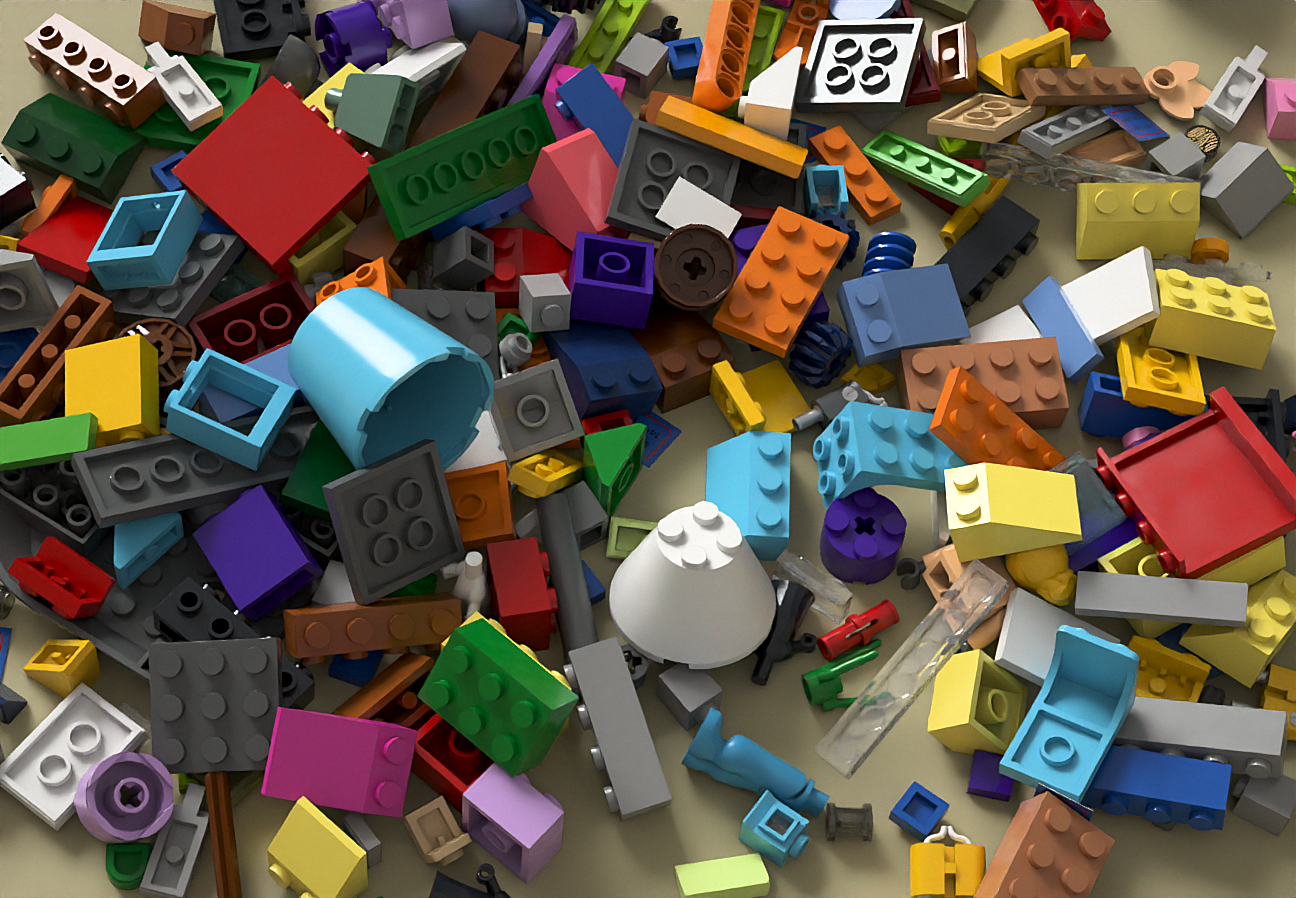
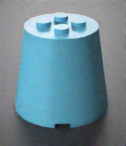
M356 287L341 291L317 306L297 330L288 354L290 376L356 470L419 441L430 439L436 442L442 468L445 471L462 456L480 432L475 426L483 410L490 411L493 402L494 378L489 365L484 359L380 292L367 287Z

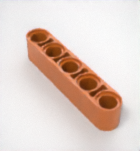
M713 0L692 96L693 105L721 115L741 97L760 0Z

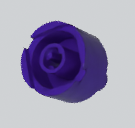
M371 0L331 9L316 16V41L323 39L325 51L319 53L330 78L349 62L362 72H365L376 63H380L381 66L388 63L387 49L393 46L392 36L386 26L381 27L375 6Z
M871 487L857 490L845 498H837L827 509L820 536V556L823 565L834 577L853 584V581L866 582V585L884 580L894 571L906 533V519L900 509L890 499L878 494Z

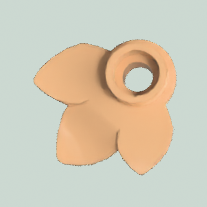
M1176 61L1172 62L1168 67H1155L1144 78V83L1151 94L1150 97L1159 100L1161 108L1168 115L1183 121L1192 120L1194 110L1202 109L1212 93L1195 80L1199 71V65L1191 62Z

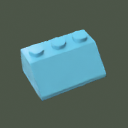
M748 431L707 449L705 501L715 504L718 507V511L729 516L737 524L760 561L784 562L789 539L791 433Z

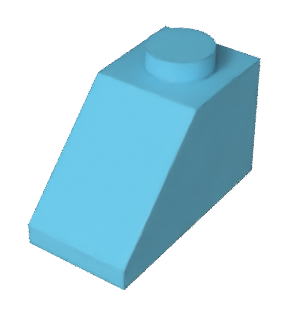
M178 512L115 525L114 568L117 583L123 590L184 537L182 518Z

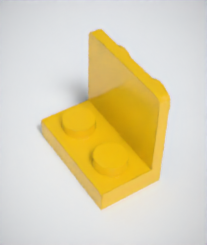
M1060 27L1033 40L1025 38L977 59V75L1010 97L1023 95L1015 80L1021 68L1071 67L1070 33Z
M727 360L714 364L712 367L709 392L736 436L748 431L795 432L797 430H795L792 424V419L811 410L779 360H774L742 374L738 371L734 372Z

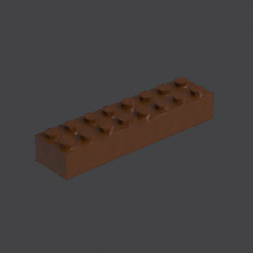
M479 30L405 150L506 107L519 87V79L524 64L520 62V45ZM377 194L343 248L344 277L355 272L361 265L371 263L383 256L407 286V277L412 270L417 271L419 269L427 244L435 242L430 229L428 228L407 239L397 241Z

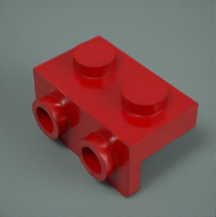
M1033 0L1050 32L1061 27L1070 33V45L1078 36L1103 41L1112 32L1104 19L1105 14L1103 10L1096 5L1094 0Z
M53 536L46 537L35 557L15 558L7 572L20 581L18 586L23 591L36 597L42 596L52 603L51 609L56 614L69 620L97 616L115 584V579Z

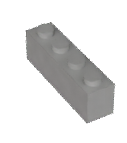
M616 636L569 651V664L563 666L564 674L572 690L578 689L583 704L576 706L583 730H592L596 745L589 748L597 772L605 770L610 786L603 788L610 812L618 811L621 821L671 805L672 798L618 637Z
M1135 696L1134 705L1112 745L1232 765L1231 773L1248 774L1258 779L1268 777L1282 778L1288 740L1287 712Z

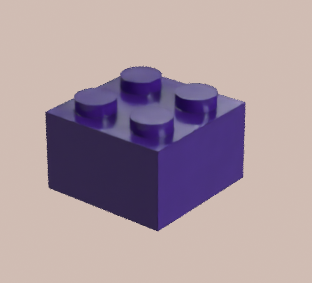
M577 231L569 266L570 318L645 329L653 297L654 243Z

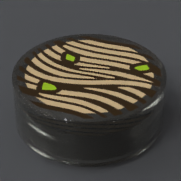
M1195 125L1186 130L1184 135L1191 142L1197 144L1202 153L1206 155L1204 162L1212 160L1216 156L1221 143L1218 133L1204 125Z

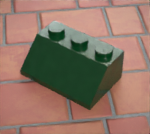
M48 93L18 112L1 144L15 160L55 179H58L60 174L74 178L77 189L112 205L147 144L148 138L57 95Z

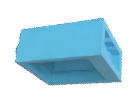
M187 190L122 197L86 263L105 291L171 284L204 218ZM161 230L153 245L136 246L143 232Z
M206 348L198 362L192 360L183 376L184 384L179 391L173 389L164 406V412L168 413L166 431L257 471L292 413L297 388ZM207 384L265 409L249 436L191 411Z

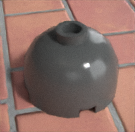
M290 34L260 87L273 75L283 85L290 82L302 94L305 100L323 85V82L317 79L321 69L319 57L304 41Z

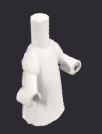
M470 552L466 555L464 561L458 564L455 561L440 569L445 580L458 576L452 595L461 599L462 624L476 611L487 620L491 618V592L482 570L483 558L478 552Z

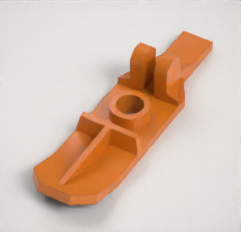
M795 0L772 55L776 62L794 47H803L800 69L805 68L819 20H827L830 12V0ZM803 15H810V16H812V17H811V18H807V17H804Z

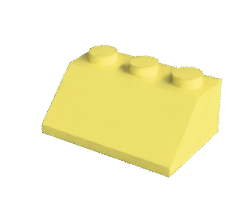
M1200 182L1076 183V259H1117L1141 246H1144L1151 252L1152 259H1189L1200 222Z
M1280 569L1248 587L1245 628L1192 624L1181 638L1179 644L1251 689L1296 629V576Z

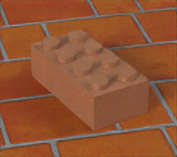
M1056 336L900 350L894 371L901 409L934 414L949 371L961 365L1033 430L1061 428L1069 410Z
M1049 791L1043 792L1021 803L973 898H1088L1115 840Z

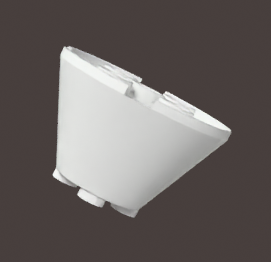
M702 501L695 504V506L678 509L660 520L658 526L623 561L611 582L609 607L612 620L621 636L644 656L662 664L667 659L689 664V669H711L739 661L751 654L763 643L771 630L775 616L776 596L767 573L737 524L729 516L718 511V507L715 504Z

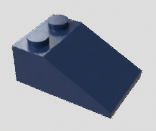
M570 318L568 330L541 332L551 359L557 358L559 360L580 423L583 419L628 409L630 417L649 415L663 391V387L650 355L624 326Z

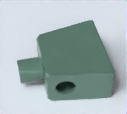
M350 73L346 78L343 90L330 88L327 91L324 104L327 110L336 112L334 119L335 127L341 128L364 141L396 155L402 152L421 85L400 75Z

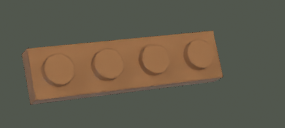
M1135 67L1021 68L1015 77L1030 106L1144 104L1151 95L1142 80V76Z

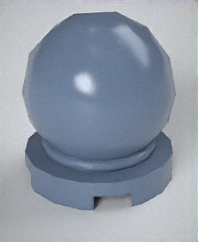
M447 0L454 36L464 44L466 49H468L479 30L520 46L527 37L529 18L521 0Z

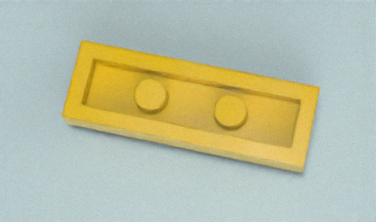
M552 447L514 464L507 480L517 484L518 491L532 498L545 497L582 479V461Z

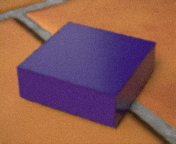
M975 749L967 787L968 794L1009 802L1013 778L999 773V763L1004 755Z

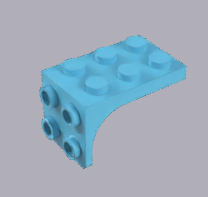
M850 401L825 431L817 437L813 446V456L817 460L819 472L818 491L822 495L823 506L827 509L837 498H845L857 490L876 485H899L946 492L944 470L969 466V464L929 431L934 414Z
M1061 625L1056 633L1055 650L1044 684L1000 761L999 773L1036 789L1040 783L1080 804L1134 705L1139 656L1122 644H1113L1093 636L1081 628Z

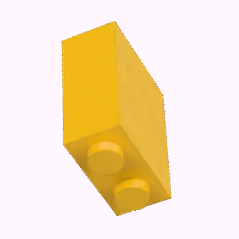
M141 334L65 350V417L91 412L98 418L95 449L160 436L158 350Z

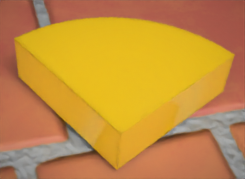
M856 363L841 377L840 386L853 380L860 385L862 390H866L871 394H877L891 388L895 384L896 377L878 363L861 368Z

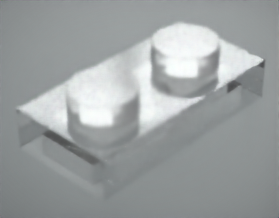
M787 549L776 559L772 580H788L808 588L814 593L816 599L812 604L813 608L838 625L849 613L853 593L848 591L841 581L836 578L827 577L815 569L808 559L800 555L796 556Z

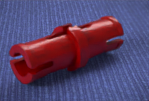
M888 599L883 600L880 604L859 616L852 614L847 617L845 624L817 638V646L824 658L832 661L835 657L856 645L865 646L870 643L872 636L892 624L898 623L900 619L899 614ZM870 622L869 626L863 628L862 630L846 638L848 634L854 632L855 630L865 626L867 623Z

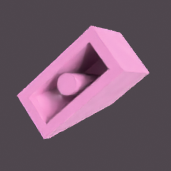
M1265 77L1261 84L1267 138L1296 140V79Z

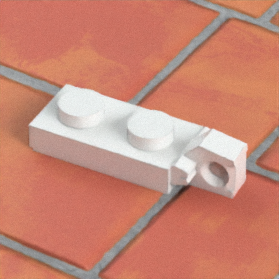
M158 41L145 47L147 52L146 62L150 66L147 71L156 76L166 101L190 131L223 116L222 104L183 55L180 57L177 55L170 57Z
M1255 45L1245 61L1238 56L1237 58L1235 57L1199 113L1230 133L1266 77L1258 68L1268 52Z

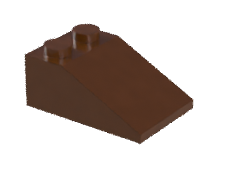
M661 300L650 305L645 329L625 327L651 357L663 387V391L656 402L662 414L711 395L709 388L714 364L727 360L734 370L735 358L717 330L712 328L696 312H682L668 305L665 300Z

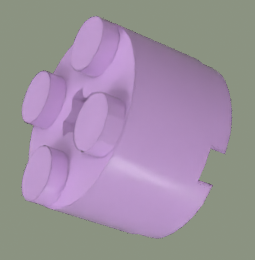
M140 752L117 753L95 763L85 772L74 795V806L83 826L97 839L110 844L131 843L156 833L168 821L174 805L173 780L166 767L149 754ZM127 790L130 793V796L127 798L128 805L123 806L120 802L122 797L120 792Z

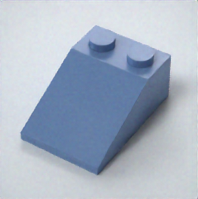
M948 263L879 272L842 282L836 294L849 338L853 340L852 348L859 368L898 358L900 350L939 347L971 337Z

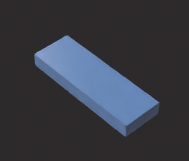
M1049 275L1022 300L1042 336H1056L1061 367L1069 380L1077 383L1105 358L1056 279Z

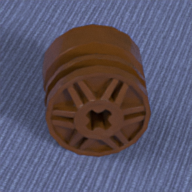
M688 224L675 229L663 239L654 259L653 281L658 294L668 305L682 312L699 313L714 308L729 293L737 277L738 258L733 244L721 231L709 225ZM692 261L699 263L698 269L704 272V275H698L695 280L688 279L689 272L683 270V266L689 267Z
M149 318L134 322L123 329L116 339L141 334L158 350L159 416L168 418V413L164 412V406L169 394L173 389L179 391L183 386V376L192 360L198 362L197 349L193 337L182 325L169 319ZM198 398V400L196 401V403L194 404V406H193V408L191 409V411L194 409V407H195V406L197 405V403L199 402V398Z

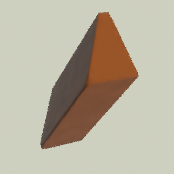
M962 22L932 32L933 71L941 93L971 94L978 92L976 37L967 23Z

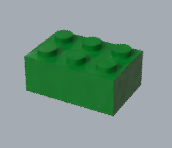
M483 618L454 629L417 696L513 778L542 763L579 700L576 694Z

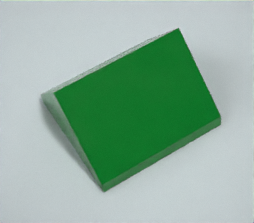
M640 422L584 436L582 481H585L609 516V522L643 467L647 426Z

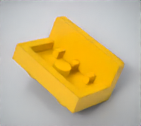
M1133 635L1128 648L1139 656L1135 696L1197 703L1211 666L1192 654L1180 653L1162 646L1155 639Z

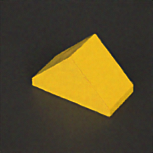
M49 638L22 669L28 676L64 699L81 682L90 688L101 676L96 647L90 640Z

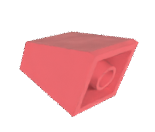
M587 128L541 148L528 183L533 198L520 204L524 214L571 251L574 248L577 231L628 239L630 233H633L604 223L618 168L593 130Z

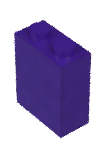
M261 484L242 492L237 497L235 503L222 512L212 514L206 518L202 526L192 533L238 610L255 622L323 574L320 566L276 496Z

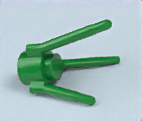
M875 639L823 667L802 674L803 689L810 705L821 704L823 711L827 712L844 707L895 704L897 700L894 696L837 698V694L843 692L840 675L878 658L879 652L874 649L882 644L881 640Z

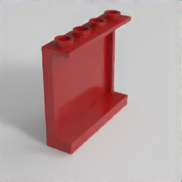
M272 75L183 158L171 172L180 185L228 231L233 235L239 236L244 246L280 278L294 271L288 259L372 181L367 167L378 162L366 151L359 154L353 148L355 145L353 140L341 128L335 131L327 125L329 120L325 114L315 105L308 108L302 102L304 100L302 94L290 82L283 85Z
M1224 386L1209 393L1211 409L1109 459L1101 447L1096 449L1098 467L1094 468V472L1099 484L1104 490L1111 489L1121 514L1125 518L1131 516L1136 523L1135 528L1141 541L1146 546L1150 544L1153 546L1163 571L1166 574L1173 573L1176 578L1197 579L1296 529L1295 474Z

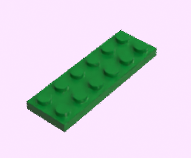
M539 93L371 165L367 167V170L397 241H400L529 182L541 148L557 142Z

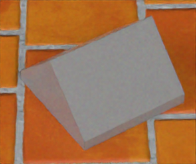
M1239 141L1197 181L1200 182V206L1241 240L1294 191L1293 184L1268 148Z

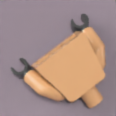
M953 543L923 555V560L920 562L912 558H904L899 561L896 568L897 576L912 573L901 579L902 589H915L920 584V574H922L956 637H965L966 639L963 643H947L942 650L941 658L951 653L960 654L977 649L982 650L998 639L1001 634L1010 592L1017 587L1026 590L1011 577L999 556L959 563Z

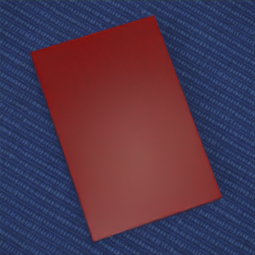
M75 196L18 242L16 252L33 254L39 266L86 284L95 276L86 261L114 210Z

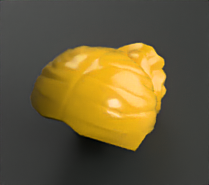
M1064 544L1005 555L1006 568L1011 577L1021 587L1036 594L1038 598L1056 607L1068 605L1075 598L1078 577L1069 569V559Z

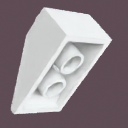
M434 42L416 49L405 45L391 56L392 61L384 66L376 63L364 73L400 75L420 84L421 88L416 101V107L441 91L467 49L463 43Z

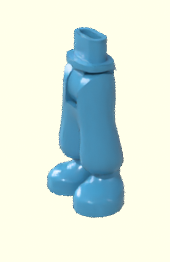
M713 707L710 708L681 764L691 769L702 770L716 781L748 789L760 796L768 790L778 801L796 813L803 810L817 818L823 811L830 796L813 788L814 780L810 779L807 783L804 773L772 755L749 738L742 735H734L727 741L721 736L723 715L719 710Z

